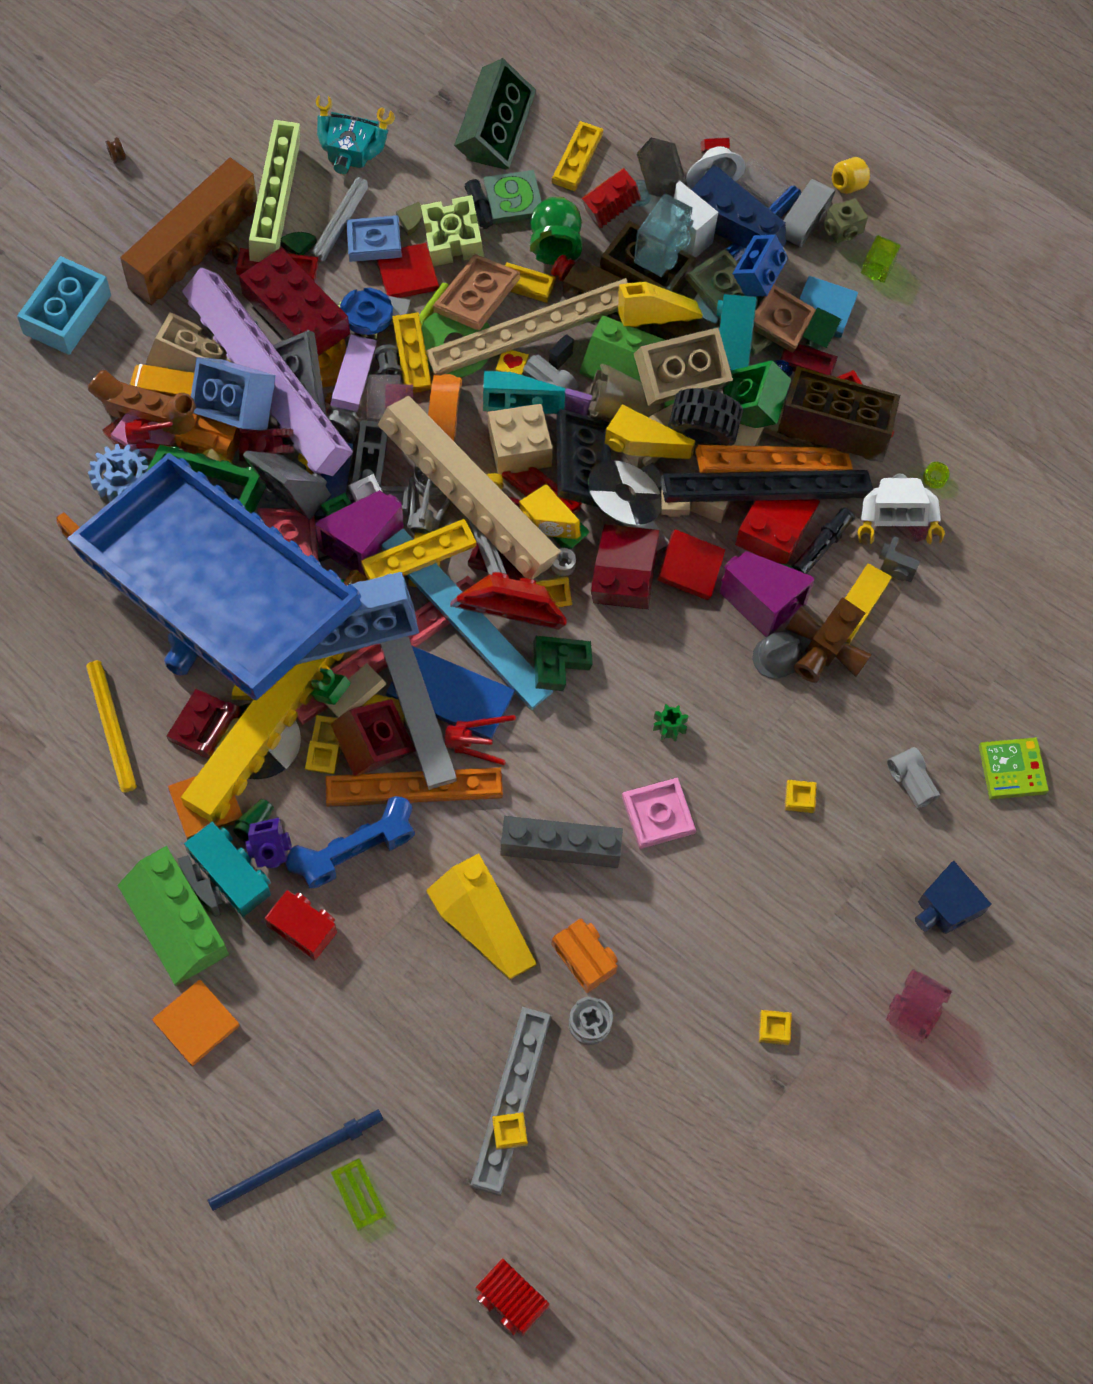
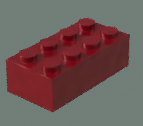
M282 247L239 275L244 297L285 340L310 330L315 333L317 354L320 356L350 335L348 316Z

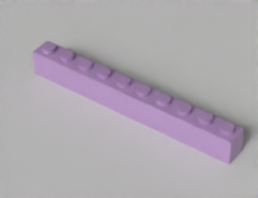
M200 267L182 291L189 300L188 305L200 315L201 323L214 334L213 339L223 346L227 352L226 356L231 362L276 375L270 415L275 417L280 423V429H293L294 436H290L294 442L293 447L308 461L307 466L314 473L334 476L353 451L220 275Z

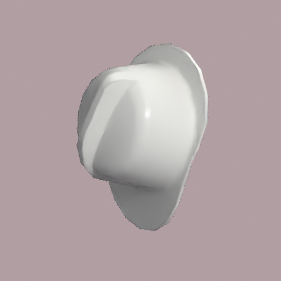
M717 146L711 148L688 171L686 177L687 185L692 189L714 164L734 181H737L744 174L746 168L745 161L740 155L732 153L725 147Z

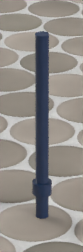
M379 1109L358 1120L353 1118L344 1123V1127L207 1199L212 1211L334 1146L348 1139L353 1141L362 1136L363 1131L384 1119Z

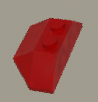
M501 572L489 574L455 597L450 604V607L557 630L567 624L566 617L545 586L537 585L535 580L529 578H520L519 581L509 579L508 574Z

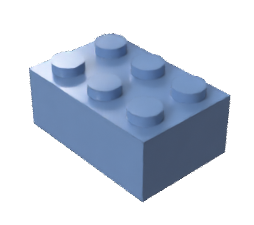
M197 357L191 397L196 404V409L193 413L241 429L266 430L270 417L276 375L222 359Z

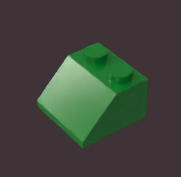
M772 360L731 370L733 381L725 386L723 394L733 398L743 407L740 424L752 428L777 424L791 379Z

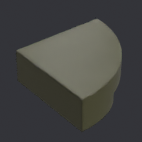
M419 202L396 211V216L399 217V222L408 236L417 230L422 219V209Z

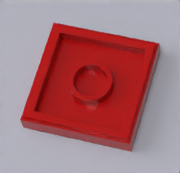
M427 243L401 247L402 257L376 260L385 293L388 296L404 298L437 291L439 288Z
M674 529L657 580L709 600L712 596L726 549Z

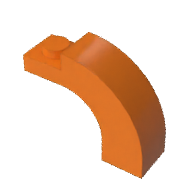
M451 374L434 375L428 416L455 442L462 379Z

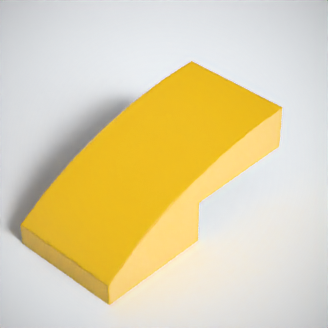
M316 715L305 770L335 774L341 747L330 724L338 718Z

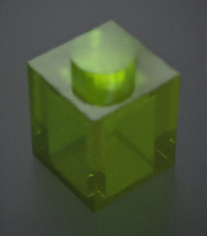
M877 235L865 257L861 273L870 279L885 283L897 260L901 245Z

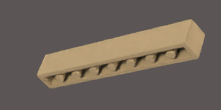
M410 396L386 408L378 426L525 578L534 579L551 567L561 551Z

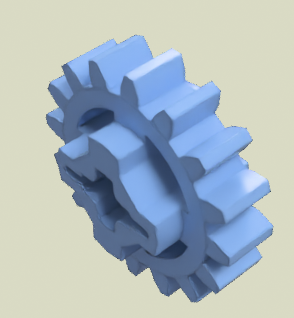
M115 444V450L112 451L108 447H104L105 454L96 453L97 462L90 461L91 471H88L92 488L98 491L100 497L107 494L110 502L141 477L149 467L146 457L141 456L140 450L136 449L132 452L128 444L124 449H120L119 444ZM135 467L138 468L136 476L133 475L136 472ZM105 470L106 472L103 474L104 479L102 480V472Z

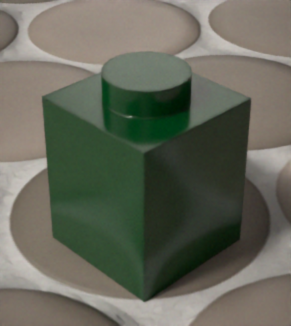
M817 307L803 337L808 339L806 344L819 351L822 346L828 348L843 319Z

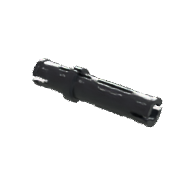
M841 508L829 523H825L822 526L821 533L798 560L792 564V567L797 571L808 574L832 544L840 541L844 530L855 520L854 514L847 508Z

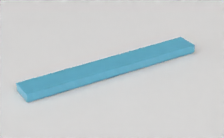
M401 529L382 544V550L386 551L413 540V538L404 529ZM436 563L406 575L506 684L515 690V693L531 710L553 693V690L535 688V669L484 614L450 607L451 601L461 594L462 591Z

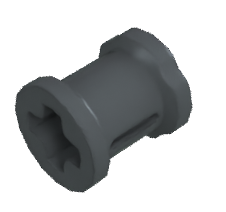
M394 345L378 347L374 354L375 358L379 361V378L386 381L399 378L402 375V368L398 365L397 356L399 355L398 348Z

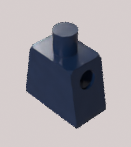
M953 861L919 899L918 903L924 911L915 917V922L924 932L937 925L943 933L947 934L982 916L992 903L957 863Z

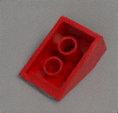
M816 499L755 501L739 528L735 545L776 563L788 564L820 501Z

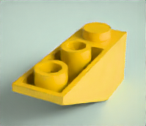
M648 282L619 284L618 313L623 326L638 327L643 324H665L671 321H691L703 318L696 300Z

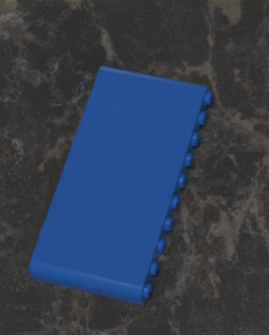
M171 453L164 456L67 538L75 553L87 565L253 700H258L361 606V594L353 585H345L333 570H325L314 556L305 555L294 541L288 542L285 540L277 528L274 526L269 528L257 513H249L238 499L232 500L229 498L221 486H213L202 472L198 471L196 473L183 458L177 459Z

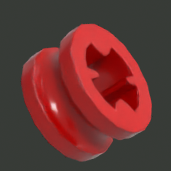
M562 254L555 261L551 275L554 277L558 275L559 280L564 282L575 261L572 259L568 261L567 256Z

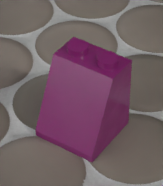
M380 490L316 523L319 551L362 579H365L367 576L361 566V560L383 552L382 544L401 529H404L401 502L391 494L386 495Z
M745 551L740 557H732L724 568L726 570L721 579L720 594L765 637H768L795 615L801 606L804 607L807 604L815 579L811 575Z

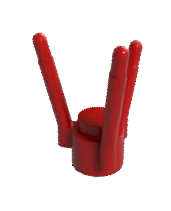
M143 418L133 419V422L125 423L128 445L136 444L137 449L148 448L157 450L160 444L146 442V440H151V431L169 428L173 424L172 422L149 425L153 421ZM179 447L183 451L187 452V449L185 447Z
M509 715L468 722L457 721L456 726L448 725L445 732L446 748L455 749V753L467 754L505 765L506 761L504 759L466 748L470 747L471 743L481 745L493 744L491 739L472 737V730H467V728L514 721L516 716Z

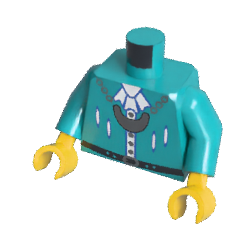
M320 95L316 98V105L320 109V115L317 116V136L322 149L328 154V160L334 163L333 168L337 173L347 174L350 166L362 168L368 160H372L383 151L389 131L387 125L392 124L395 120L394 113L391 110L389 117L383 120L384 108L378 109L377 118L380 121L379 125L378 121L331 112L329 116L328 111L333 105L331 98L328 96V105L325 107L320 106Z

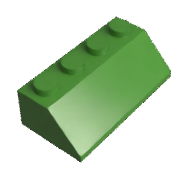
M602 315L591 336L579 374L594 379L597 370H601L600 365L605 364L641 382L634 353L641 346L665 340L634 327L623 326V323ZM674 400L665 402L664 408L672 405Z
M167 846L140 860L117 885L175 986L229 956L222 938Z

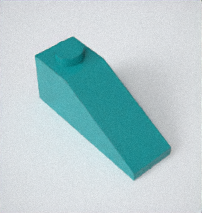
M484 371L483 411L490 412L535 404H542L544 414H557L560 409L564 410L565 388L513 372Z

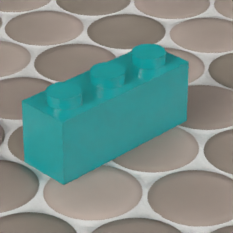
M724 294L723 301L718 300L716 316L721 317L719 332L730 371L749 366L757 303L756 297Z
M212 821L187 840L184 846L188 855L195 863L199 864L200 869L216 887L218 886L219 891L243 918L271 896L268 886L271 882L261 869L257 872L250 865L252 860L243 848L237 850L231 843L233 838L223 826L218 828Z

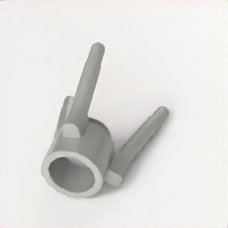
M411 477L409 479V520L407 526L410 527V531L413 534L415 532L428 534L437 530L441 519L451 503V500L447 497L437 516L433 517L434 513L428 510L433 483L430 479L427 480L422 507L416 513L414 478Z

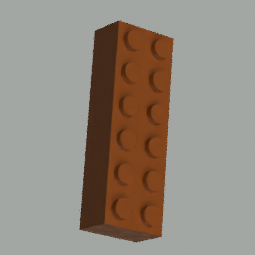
M229 157L120 257L128 289L151 306L158 299H162L167 291L176 282H180L193 266L202 262L204 256L214 246H217L216 243L219 239H224L230 232H234L247 216H251L255 212L257 194L254 174Z

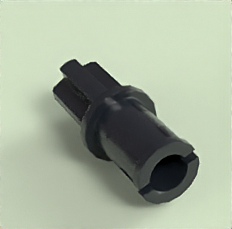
M477 179L469 180L465 183L464 188L468 196H473L478 225L482 229H488V227L493 225V219L488 208L489 200L484 196L480 181Z

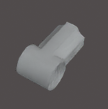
M539 354L537 356L533 355L523 368V374L526 377L565 388V390L566 388L572 390L578 388L576 379L568 371H558Z
M916 747L887 759L888 769L892 777L897 782L903 784L916 808L925 807L938 799L940 794L927 774L925 760Z

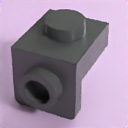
M894 536L891 545L884 544L879 559L884 560L880 570L891 574L897 580L912 582L920 561L894 551L899 540L898 537Z

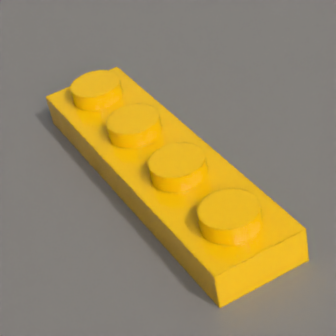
M462 519L361 560V566L368 580L402 572L403 576H406L476 547V540L465 519Z

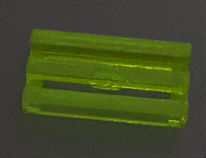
M360 1158L331 1172L357 1231L387 1217ZM354 1168H357L377 1213L371 1215L351 1172ZM344 1173L365 1215V1219L361 1221L340 1178V1175Z

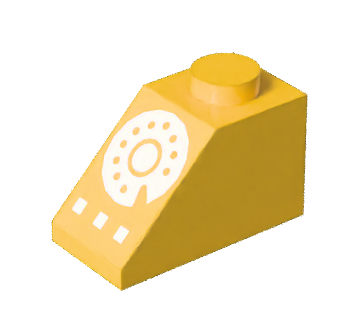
M547 484L519 501L520 510L546 536L577 539L581 536L579 519Z

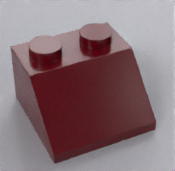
M392 699L350 709L330 724L354 776L375 771L416 751Z

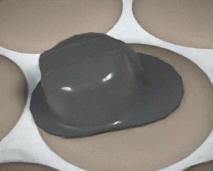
M789 630L773 633L757 643L754 648L752 658L754 666L760 674L768 678L778 679L796 672L794 665L807 654L805 650L812 640Z

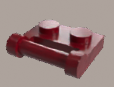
M195 689L166 737L168 741L210 759L232 720L237 719L241 709L231 702H224ZM218 712L222 713L206 742L200 743Z

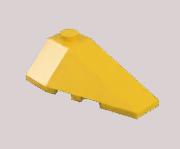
M479 853L450 868L426 890L439 916L447 924H451L467 942L472 943L482 952L483 956L508 979H512L536 966V962L509 908Z

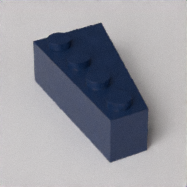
M715 164L691 189L718 211L715 227L716 234L744 248H747L754 235H776L782 247L786 244V222Z

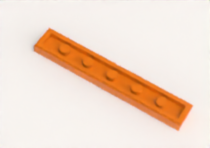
M698 445L695 449L700 473L853 470L849 453H841L834 448Z
M501 767L454 770L457 777L456 782L430 790L428 789L423 771L374 773L358 776H325L327 807L387 804L388 798L393 796L405 798L410 803L503 798Z

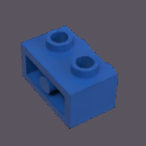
M754 235L732 273L745 296H768L784 267L788 256L777 236Z

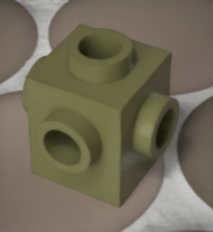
M854 198L843 203H836L828 208L824 227L826 232L832 235L836 243L844 240L849 241L864 233L868 216L857 199Z

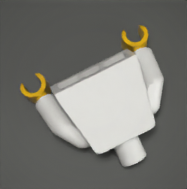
M896 474L892 478H883L880 481L879 488H874L864 498L861 516L863 525L857 531L859 543H861V536L865 533L870 534V544L874 542L875 537L874 529L871 527L872 523L875 526H928V523H930V529L926 536L927 543L931 545L932 534H937L941 544L945 531L938 524V522H941L939 500L930 490L924 488L921 479L907 478L904 474Z

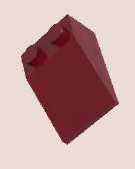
M604 524L591 587L593 604L649 610L660 530Z

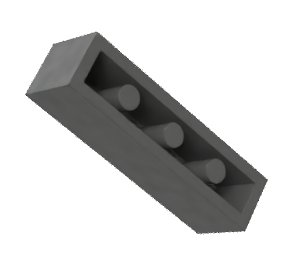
M504 816L500 856L618 868L623 828Z

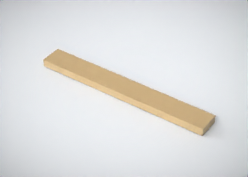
M622 279L428 349L426 354L434 375L441 376L601 318L602 315L607 316L618 312L619 284H627V279Z

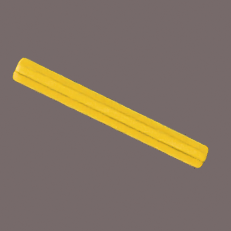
M99 660L89 662L86 668L119 786L122 792L127 793L135 790L137 785L103 665Z

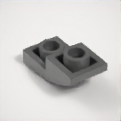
M189 855L177 858L185 878L201 905L213 916L221 915L218 905L223 904V900L218 886L212 888L209 878L203 880L199 864H192Z

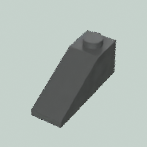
M361 420L353 483L374 474L381 488L388 435L378 426L379 422ZM351 494L350 501H354V502H355V500H354V498H353V496H352V494Z

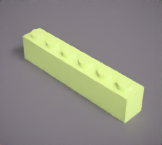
M274 120L249 237L250 261L260 262L280 247L300 146V123Z

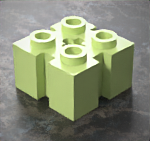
M472 195L452 199L453 205L445 207L442 206L441 201L421 205L433 267L454 263L453 257L463 255L464 260L471 259L474 254L484 257Z

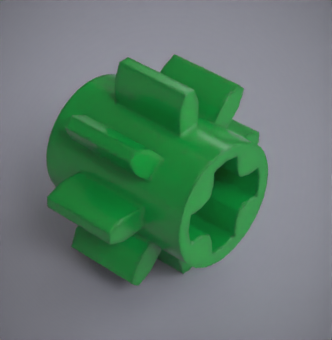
M665 704L662 713L655 711L654 719L658 722L654 723L653 731L659 730L661 740L672 738L675 742L679 732L686 734L688 727L684 724L688 721L689 716L686 714L682 715L679 705L675 708Z

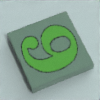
M534 170L483 177L493 224L532 218L534 208L541 203Z

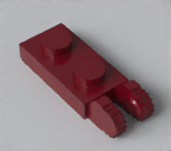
M273 428L240 433L238 443L239 461L247 462L243 456L246 451L281 455L294 453L293 446L283 445V438L294 436L293 429Z

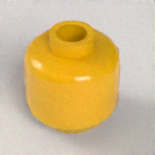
M852 157L838 162L832 172L834 187L844 194L864 189L870 180L869 167L859 157Z

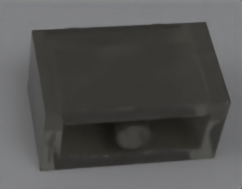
M651 137L636 153L649 195L673 200L676 184L681 181L684 185H688L675 143Z

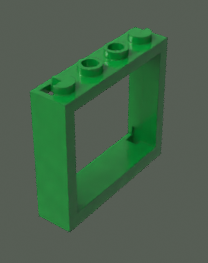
M159 445L147 471L164 456L171 453L177 459L183 458L196 473L200 471L206 476L245 486L239 501L249 513L252 514L255 511L266 486L253 468H241L234 466L226 460L217 461L207 458L206 455L201 453L192 454L185 452L177 446Z

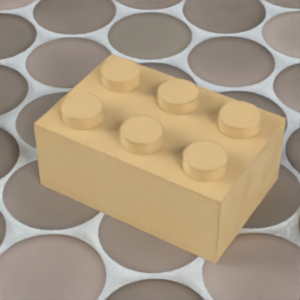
M719 328L641 346L634 353L648 406L675 400V396L680 390L689 388L714 390L725 387L733 381Z

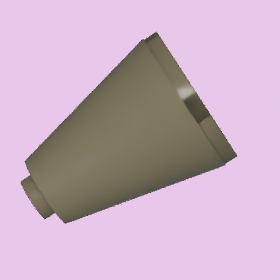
M600 365L601 370H597L590 391L594 403L593 407H589V417L614 418L622 404L647 417L664 409L665 402L648 406L642 382L609 365Z

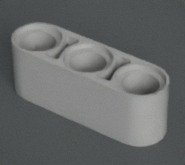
M814 179L810 180L783 220L786 222L787 241L799 247L803 246L831 204L836 190Z

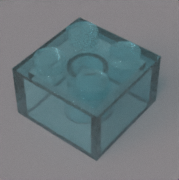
M665 193L638 230L634 263L661 277L667 268L672 269L677 261V254L680 250L684 251L691 240L689 231L694 222L691 219L693 207Z

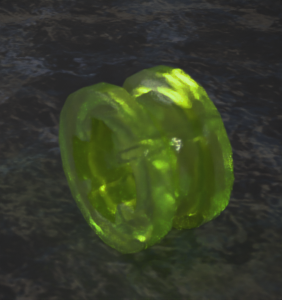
M941 462L930 463L923 473V481L930 488L943 487L949 479L950 472L948 467ZM933 471H937L936 474L941 473L942 476L939 480H936V476L934 478L931 477Z

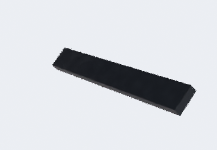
M868 470L662 474L660 478L665 503L865 498L873 490Z

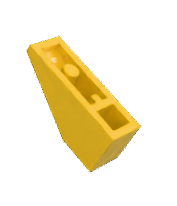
M623 404L608 425L605 435V444L611 449L632 456L690 459L695 445V440Z

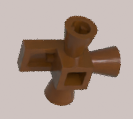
M842 597L821 626L801 606L785 628L812 640L805 650L807 654L794 665L796 673L809 682L817 683L824 666L828 667L836 657L857 677L872 654L845 642L866 613Z

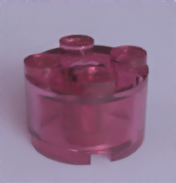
M913 969L904 983L905 988L902 994L897 993L889 1006L890 1012L887 1015L886 1021L901 1032L923 1043L924 1039H927L943 1013L942 1004L944 1002L948 1003L953 990L926 974Z

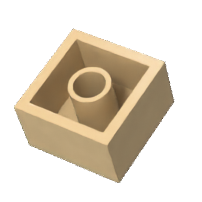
M542 404L488 412V434L498 474L502 475V472L511 470V473L528 471V467H536L537 469L552 467V445Z

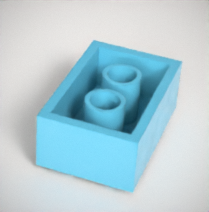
M60 256L17 315L23 334L70 355L111 297L107 277Z

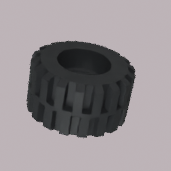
M703 388L680 390L675 396L668 427L695 440V445L732 446L737 439L743 407L733 398L714 390Z

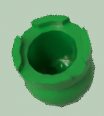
M549 197L539 203L533 210L530 222L533 233L530 239V252L536 255L537 261L544 264L554 265L555 261L562 254L566 255L567 259L571 258L575 261L582 252V239L580 236L582 219L580 211L574 203L564 197Z

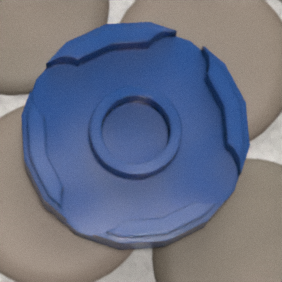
M364 288L361 291H357V289L350 291L344 296L340 304V308L348 316L350 330L362 335L376 334L385 330L391 324L393 306L389 296L380 290Z

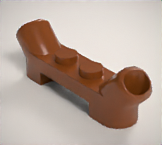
M101 370L87 386L88 391L102 402L106 412L111 416L122 418L125 414H130L157 423L172 422L173 426L163 428V431L175 435L185 434L195 425V419L192 414L196 409V404L189 394L178 393L171 397L120 382L106 370Z

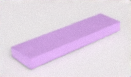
M351 334L330 406L354 412L358 411L377 340Z

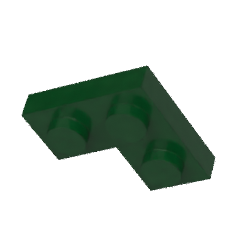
M537 635L534 638L536 689L564 691L566 687L565 668L590 671L593 665L591 641Z

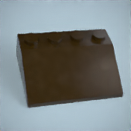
M797 366L777 433L784 434L792 439L806 440L816 446L834 448L841 453L859 455L869 461L883 462L892 436L901 395Z

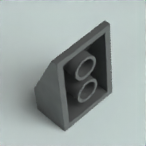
M246 451L243 454L268 490L309 520L321 508V504L325 503L331 496L325 486L327 481L318 473H313L312 475L308 473L306 466L296 458L291 461L281 454Z

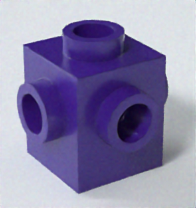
M280 818L250 824L248 832L249 841H246L249 858L255 859L257 868L264 866L266 868H275L283 862H287L288 850H292L289 833L283 832Z

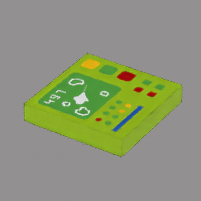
M1037 737L981 742L979 744L989 800L1046 795L1049 790Z

